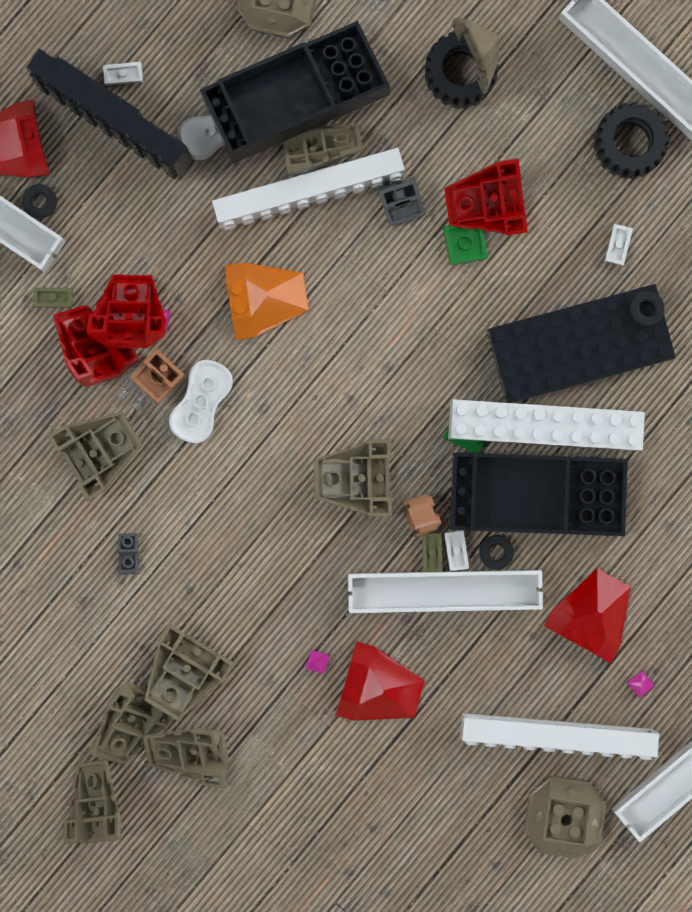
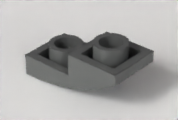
M138 533L119 534L118 573L119 575L139 574Z

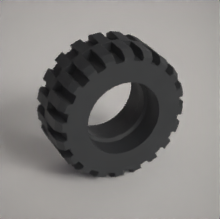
M453 31L448 33L447 37H440L438 42L434 43L430 52H428L425 64V81H427L429 91L433 92V96L436 99H441L442 104H451L452 108H457L458 106L469 108L471 104L473 106L479 104L480 100H484L489 92L492 91L498 76L499 64H497L490 86L485 94L482 93L477 80L465 86L451 83L443 72V66L447 58L455 54H465L474 59L466 40L459 42Z
M626 102L620 104L619 107L615 106L602 118L593 139H595L593 147L597 152L595 155L597 160H601V166L604 169L607 167L610 170V174H618L619 178L623 179L626 177L636 179L638 176L643 177L650 171L652 172L661 163L667 154V145L670 143V137H667L669 132L668 126L663 124L665 119L663 116L660 118L657 116L658 111L656 109L651 111L648 109L649 105L644 103L640 106L638 102H632L629 105ZM632 124L645 132L649 145L643 155L640 157H628L616 148L614 134L620 126Z

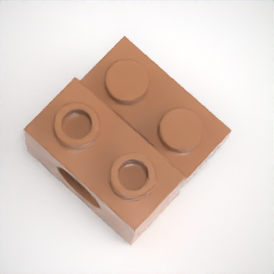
M156 348L130 376V380L158 405L184 380L185 374Z

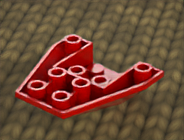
M33 99L14 103L0 112V175L34 178L50 174L47 158L42 149L36 121L38 117Z

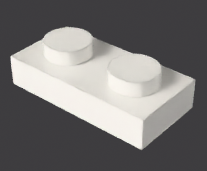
M141 62L103 65L105 86L143 82Z
M618 224L613 225L604 262L624 266L633 228Z
M464 530L444 533L450 571L469 569Z

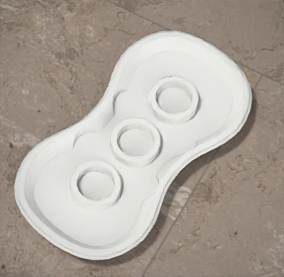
M210 115L188 118L179 126L178 140L188 147L193 160L207 159L224 145Z
M202 360L191 368L185 397L173 409L169 418L170 429L178 438L190 443H200L206 440L212 433L216 408L228 395L233 383L231 372L225 366L212 360Z

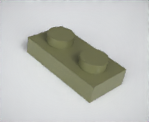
M33 287V307L73 308V288Z
M442 533L422 535L423 572H442Z

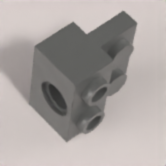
M414 176L378 188L389 226L426 215ZM409 200L408 202H404V203L395 205V204H397V203H400V202Z

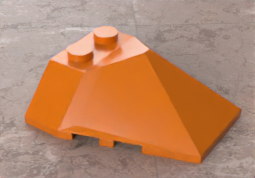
M245 262L225 265L236 341L256 338L278 325L309 311L303 272Z

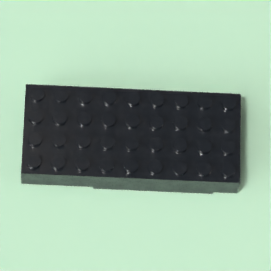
M356 21L310 42H303L220 78L217 82L201 88L200 92L226 151L234 164L389 96L390 85L359 22Z
M39 48L27 65L26 69L30 73L29 76L42 93L47 96L51 94L55 98L54 100L62 106L67 104L71 109L70 111L80 117L82 114L89 124L94 127L100 126L104 134L110 138L115 136L118 143L125 148L130 146L140 158L147 157L151 165L157 169L162 167L166 172L165 174L175 180L177 177L182 180L194 162L185 144L145 119L139 109L59 56L55 59Z
M656 284L487 329L486 332L505 402H518L675 359L676 356L665 316L663 315L662 319L652 326H641L633 321L629 313L630 302L638 293L651 291L658 294ZM649 301L642 302L639 307L640 313L644 316L652 315L654 312L653 304Z
M453 452L449 529L625 536L628 459Z

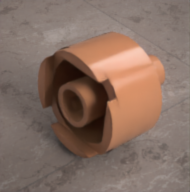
M422 494L402 502V506L406 505L407 508L403 511L410 530L415 529L416 534H413L415 538L438 530L441 520L439 515L433 511L432 507L435 505L431 496Z

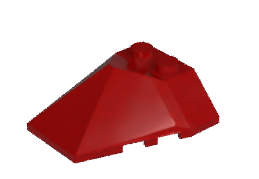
M519 158L498 161L444 188L450 226L468 229L475 228L485 230L486 232H499L504 235L528 233Z
M113 274L104 290V295L101 300H98L94 312L88 317L87 335L108 348H148L163 338L166 330V317L163 313L152 275Z
M86 305L53 315L66 367L76 382L89 387L119 377L138 363L140 358L133 348H108L87 335L88 317L93 311Z
M596 568L579 586L552 609L543 626L611 663L620 648L631 587Z
M356 641L335 716L353 721L415 718L425 680L375 646Z

